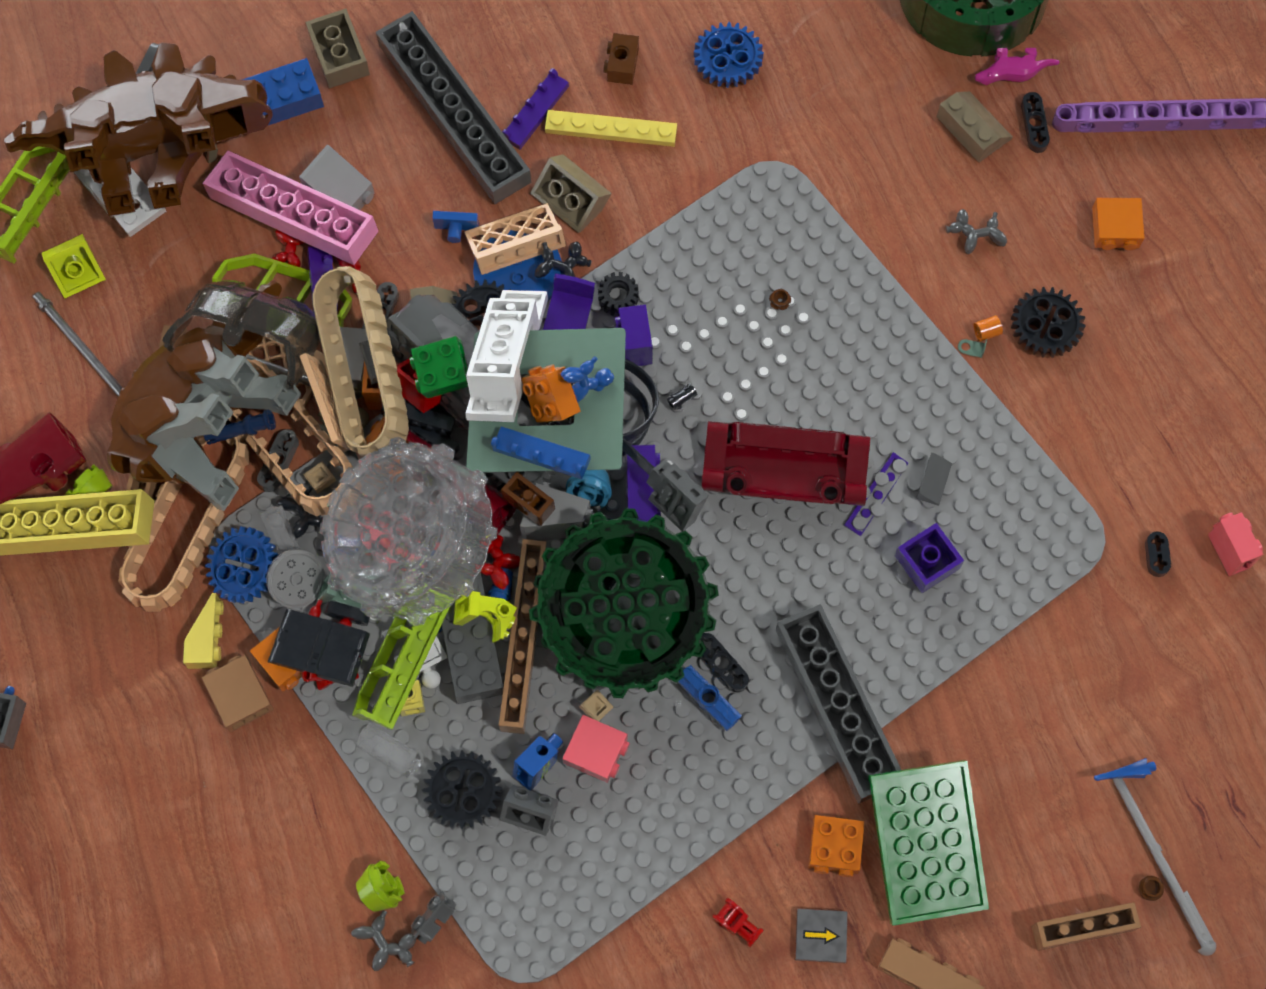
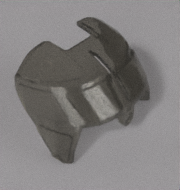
M220 280L205 284L196 291L183 316L174 322L162 339L164 347L169 352H172L174 350V343L190 324L194 316L225 323L226 326L222 338L229 346L239 344L245 330L284 344L288 363L286 387L289 391H292L294 385H298L305 372L300 355L307 353L313 356L319 344L320 336L315 314L301 301L292 297L281 298L247 287L245 282ZM258 295V296L252 301V303L250 304V306H249V307H246L248 301H249L250 299H252L254 296Z

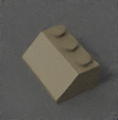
M970 91L956 92L939 106L937 118L979 163L1013 138Z
M563 154L548 159L530 192L542 204L548 203L551 211L578 233L603 210L612 194Z

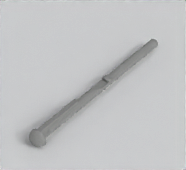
M1123 778L1112 779L1201 946L1198 952L1204 956L1212 955L1216 951V942H1214L1188 891H1182L1169 864L1161 853L1163 851L1161 846L1156 842Z

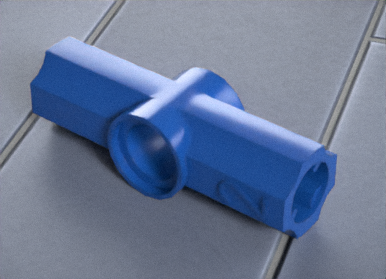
M691 665L684 669L685 676L678 683L698 702L699 707L707 711L726 731L731 729L742 715L719 693L715 686L710 685ZM705 693H711L714 695L715 700L712 703H706L702 696Z

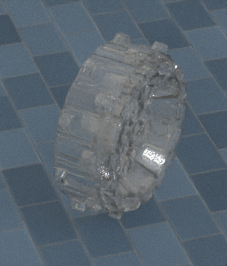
M400 437L392 438L388 446L369 453L358 460V465L355 468L348 467L343 473V477L339 480L341 483L338 490H333L327 503L329 507L328 514L323 516V522L320 524L319 533L324 536V541H321L322 551L330 574L327 583L330 589L337 592L342 590V593L348 598L360 603V610L368 617L380 620L386 614L399 619L407 618L409 624L414 626L424 625L426 618L431 614L448 608L460 596L468 597L474 590V579L486 561L489 544L497 537V528L492 526L491 503L484 488L488 480L487 477L480 470L471 471L462 463L454 460L455 451L443 443L441 445L434 444L429 448L420 443H406Z

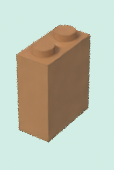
M246 655L242 657L235 656L228 661V664L221 668H212L207 671L205 676L201 677L226 728L230 732L274 710Z

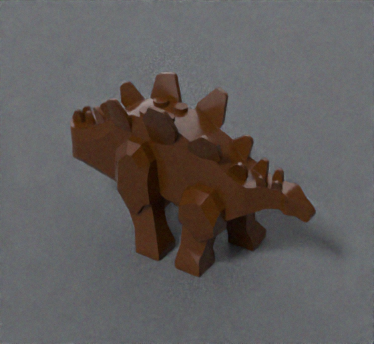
M160 43L151 65V72L142 71L136 74L133 63L117 51L113 50L105 54L103 57L104 79L107 86L94 92L80 86L76 87L72 91L75 103L66 107L62 104L55 105L54 114L49 118L45 111H41L37 121L21 122L4 139L7 151L11 153L18 150L32 151L35 147L51 148L66 156L70 172L81 169L89 170L94 182L102 184V198L108 216L136 212L130 175L132 174L131 161L158 152L155 172L147 182L153 207L157 209L181 205V195L186 178L203 152L216 150V143L264 130L271 121L273 113L272 109L266 105V89L260 82L255 79L236 80L234 75H227L223 78L215 75L216 60L211 55L196 63L192 69H187L184 67L179 47L176 44Z

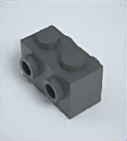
M512 785L504 800L500 821L546 836L554 821L559 800L548 795L530 791L524 787Z

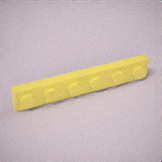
M548 110L545 133L675 147L677 123Z

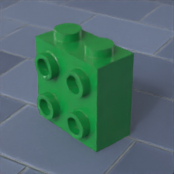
M457 336L411 349L413 357H410V363L418 377L415 380L416 388L426 398L429 399L468 387L466 377L468 364L463 343Z

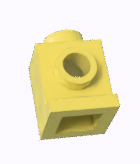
M419 680L415 681L411 689L413 695L407 698L400 714L402 717L425 712Z

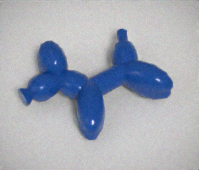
M595 356L591 360L584 362L580 368L569 367L561 372V377L564 378V381L575 383L572 388L577 402L584 399L588 390L594 389L599 392L614 380V375L608 368L599 370L595 378H588L587 375L592 372L594 363L598 360Z

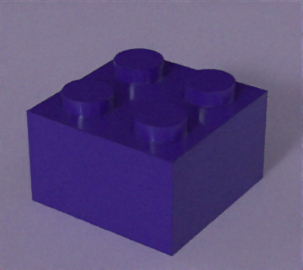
M646 304L619 308V316L615 317V328H624L626 331L625 359L638 366L653 364V346Z
M937 523L900 545L894 555L921 593H924L961 569L964 563L962 556Z

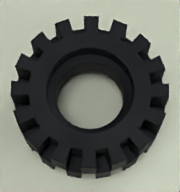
M613 272L610 278L606 275L604 281L601 280L600 287H598V300L600 301L601 308L604 307L606 313L610 311V315L614 316L616 312L619 316V308L638 304V284H635L634 278L630 279L629 274L626 273L624 277L623 272H619V276H615V272ZM614 288H623L626 290L627 296L623 300L616 301L610 297V292Z

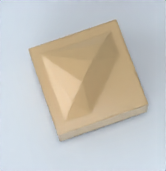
M323 461L303 474L317 494L337 481Z
M597 689L579 708L588 717L600 721L613 706Z

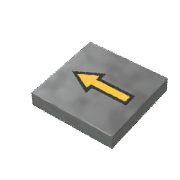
M797 909L795 960L846 963L847 912Z

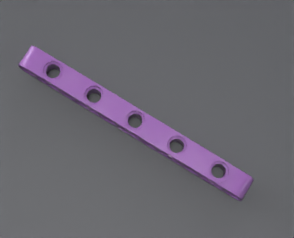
M1266 99L1122 101L1061 104L1056 109L1052 125L1059 132L1084 133L1259 129L1266 127Z

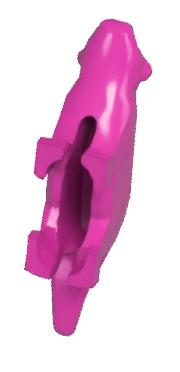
M998 48L996 51L997 55H995L996 62L986 70L977 73L975 80L984 85L1000 80L1024 82L1034 77L1043 68L1058 65L1059 60L1044 59L1036 61V48H1025V53L1029 55L1023 57H1008L1007 48Z

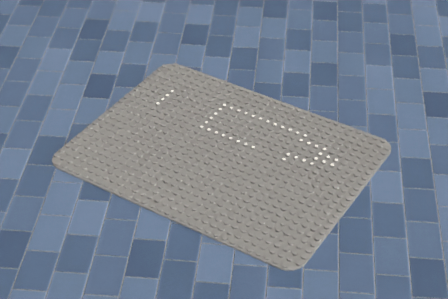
M763 161L744 168L581 278L595 283L594 298L586 329L615 328L616 326L615 317L618 316V313L615 312L614 316L610 315V311L606 313L604 307L601 308L600 301L598 300V287H600L601 280L604 281L606 275L610 278L613 272H615V276H619V272H623L625 277L627 273L630 275V279L634 278L635 284H638L639 298L637 305L646 304L653 346V364L639 367L652 378L659 394L657 412L644 439L639 445H655V453H660V463L664 460H667L671 465L675 463L698 486H702L708 421L723 423L744 422L844 432L848 435L870 437L866 479V498L868 499L865 506H862L851 523L856 530L862 532L865 529L861 536L843 526L857 505L824 504L752 497L714 491H705L709 496L695 523L686 529L693 536L690 544L691 550L697 556H706L710 563V566L704 572L707 582L718 585L719 596L709 602L710 615L717 620L715 630L704 633H710L716 637L748 674L749 682L744 691L738 693L731 691L702 657L692 656L690 659L688 658L683 664V670L691 665L710 685L715 686L719 693L742 715L731 729L726 731L707 711L699 707L698 702L678 682L676 683L668 678L660 680L658 689L649 693L644 688L628 689L622 699L613 698L610 689L607 687L597 686L595 689L584 686V680L573 672L562 676L555 670L558 658L549 648H544L540 640L543 637L540 623H538L525 734L500 731L499 719L503 695L458 704L448 658L430 666L441 677L440 684L436 688L429 689L423 685L422 671L419 672L416 680L420 681L425 706L424 713L403 717L400 714L393 730H389L369 719L363 721L352 716L360 688L399 607L414 585L424 582L434 587L421 517L457 510L449 501L456 491L421 468L417 458L393 485L360 461L356 452L351 450L344 452L356 471L359 485L356 487L357 495L351 505L346 510L338 513L329 523L330 532H332L331 537L357 540L358 554L332 560L325 558L324 539H329V537H324V534L319 531L318 525H309V528L302 537L294 538L292 529L300 517L296 510L285 511L278 508L277 500L284 497L293 498L282 484L273 492H263L229 515L216 528L214 537L209 545V555H213L214 551L210 547L218 546L217 538L224 540L223 532L231 534V528L239 530L240 526L256 529V531L264 532V536L271 538L269 543L276 546L271 552L280 555L291 549L306 550L320 560L324 568L325 577L333 571H337L343 574L342 578L383 593L375 617L370 616L368 626L353 623L351 626L370 633L358 670L359 678L355 680L353 687L335 682L323 690H318L316 681L305 682L301 677L293 690L435 892L439 895L443 891L446 901L450 898L457 904L452 916L485 963L500 977L516 983L540 982L559 972L838 762L775 631L777 622L819 604L822 605L882 729L1087 575L1100 561L1106 543L1104 526L1094 508L808 177L794 166L783 162ZM614 288L610 292V297L616 301L623 300L627 296V292L623 288ZM777 289H784L791 296V303L786 310H775L770 305L769 297ZM551 299L547 301L539 330H543ZM625 369L624 378L634 384L644 394L652 412V397L648 388L637 376ZM690 383L698 395L681 405V409H672L667 401V398L670 397L669 394H675ZM624 390L623 434L638 428L645 422L641 405L626 390ZM520 399L518 425L522 426L525 423L526 426H547L545 422H536L531 413V408ZM382 414L370 420L363 429L365 438L370 434L373 424L378 420L381 421L384 417ZM567 418L557 421L560 425H571ZM455 419L451 435L447 434V437L458 443L460 447L453 460L466 468L468 431ZM637 436V437H635L634 439H631V440H629V441H627V442L631 444V443H632L633 441H635L639 436ZM326 450L293 472L290 479L295 485L303 484L306 489L309 486L312 487L303 474L323 461L337 481L318 494L312 488L309 495L315 497L326 496L340 485V474L343 473V468L341 466L334 467L330 463L333 457ZM893 452L904 459H894L885 473L880 472ZM931 452L952 463L939 506L917 499ZM627 454L622 456V466L620 469L606 470L609 475L612 495L603 508L600 505L591 506L593 514L602 512L608 519H615L621 517L624 509L628 508ZM425 455L422 456V459H428ZM555 471V475H549L551 483L543 481L544 486L566 492V482L571 476ZM472 472L490 484L491 477H486L485 472ZM887 473H894L895 479L889 481ZM736 477L731 480L730 484L734 489H740L744 482L741 478ZM875 480L877 485L871 493L869 487ZM497 483L492 484L497 489ZM832 486L827 487L824 491V495L827 498H833L837 494V489ZM877 490L883 493V497L880 500L875 499L873 496ZM517 509L498 535H501L504 539L500 548L503 554L511 553L520 557L523 540L520 524L524 514ZM869 509L871 512L870 517H862L861 511ZM661 512V517L665 518L667 529L675 534L682 532ZM353 513H357L366 521L382 522L394 526L407 545L426 555L428 568L423 569L412 564H393L392 570L389 572L380 560L385 555L380 547L372 543L373 548L369 551L362 543L360 536L370 531L355 520ZM872 516H874L873 519L871 520V522L869 523V525H868L867 528H866V525L868 524V522L870 521V519L872 518ZM937 523L962 556L964 563L961 569L924 593H921L894 555L900 545ZM471 524L476 546L478 539L485 535L476 530L474 525ZM567 538L541 541H546L547 548L558 549ZM476 548L479 565L483 563L492 564L494 562L490 553L484 554ZM640 551L637 554V560L641 564H648L650 555L646 551ZM591 557L589 560L590 568L593 570L601 568V560L598 557ZM230 559L225 560V563L232 564L238 567H243L254 571L259 570V567L252 566L246 563H241ZM519 567L508 569L513 572L511 600L508 601L512 605L515 603ZM481 573L485 595L489 597L488 592L493 582L490 575ZM635 573L629 574L627 579L629 585L633 587L639 586L641 581L639 575ZM249 575V577H248V579H247V583L250 581V578H251L250 575ZM616 583L612 588L609 587V590L614 589L616 587ZM670 590L666 594V598L670 603H677L680 599L679 593L675 590ZM260 591L261 598L253 596V602L245 601L244 604L237 602L233 604L261 642L280 627L286 609L308 614L318 601L314 600L311 604L302 608H288L277 603L269 591ZM428 593L424 594L418 603L425 601ZM645 593L642 601L646 606H652L655 604V597L651 593ZM621 596L618 599V604L622 609H628L631 606V601L627 596ZM596 599L594 607L597 611L604 612L607 604L603 599ZM328 602L326 604L322 603L319 618L338 623L340 620L325 614ZM572 602L570 605L571 612L575 615L582 613V605L579 602ZM416 606L404 625L409 629L412 628L417 618ZM640 615L633 618V625L640 629L645 627L646 621ZM615 618L610 619L609 628L612 631H619L622 626L621 622ZM511 628L507 629L510 632L508 637L495 642L503 685ZM442 631L440 633H437L436 636L447 655L444 634ZM651 635L647 639L648 645L652 648H657L661 644L659 637ZM408 636L397 640L385 666L393 668L395 664L394 657L400 654ZM703 640V643L706 646V648H708L711 651V656H709V658L711 659L712 656L716 653L710 647L712 642H705ZM602 641L599 644V649L601 652L608 654L612 651V645L608 641ZM718 657L715 660V664L718 668L724 669L729 665V661L725 657ZM732 667L730 672L724 675L727 677L730 673L734 678L732 684L735 685L738 683L740 684V686L743 685V677L740 676L739 678H737L733 674V670L736 668ZM389 675L379 678L370 697L367 712L372 713ZM597 689L613 706L599 722L627 733V742L630 743L625 756L620 755L617 764L620 767L616 777H610L608 783L563 764L562 759L582 715L587 716L579 706ZM410 691L408 697L413 695V691ZM705 693L702 699L706 703H712L715 697L711 693ZM552 733H555L563 741V744L557 749V761L532 790L533 792L548 795L559 800L554 821L547 835L544 836L500 821L503 803L512 785L524 787L512 777L514 761L539 736L547 740ZM461 750L464 751L465 757H468L470 752L473 751L475 759L482 754L484 757L483 764L490 760L492 764L489 770L496 768L498 771L493 777L501 778V782L496 784V786H500L503 789V792L496 793L497 796L501 797V802L493 803L498 810H489L491 819L485 816L482 817L484 825H480L476 821L474 822L473 830L469 824H465L464 831H461L459 824L456 825L454 830H451L450 822L443 827L441 825L442 817L435 821L433 816L436 811L429 813L427 810L432 803L425 804L423 801L429 795L422 792V789L429 787L423 781L424 779H431L427 772L428 769L436 770L434 762L442 764V755L448 760L451 759L452 751L456 757H459ZM468 769L465 771L462 789H457L460 794V798L458 800V804L455 808V811H459L462 793L468 792L465 786V782L470 773V770ZM457 770L451 771L447 779L450 781L457 780L460 777V772ZM481 776L474 777L471 785L475 787L481 786L484 778ZM451 794L444 795L441 803L444 805L452 803L454 796ZM468 800L465 804V809L468 811L474 810L478 802Z

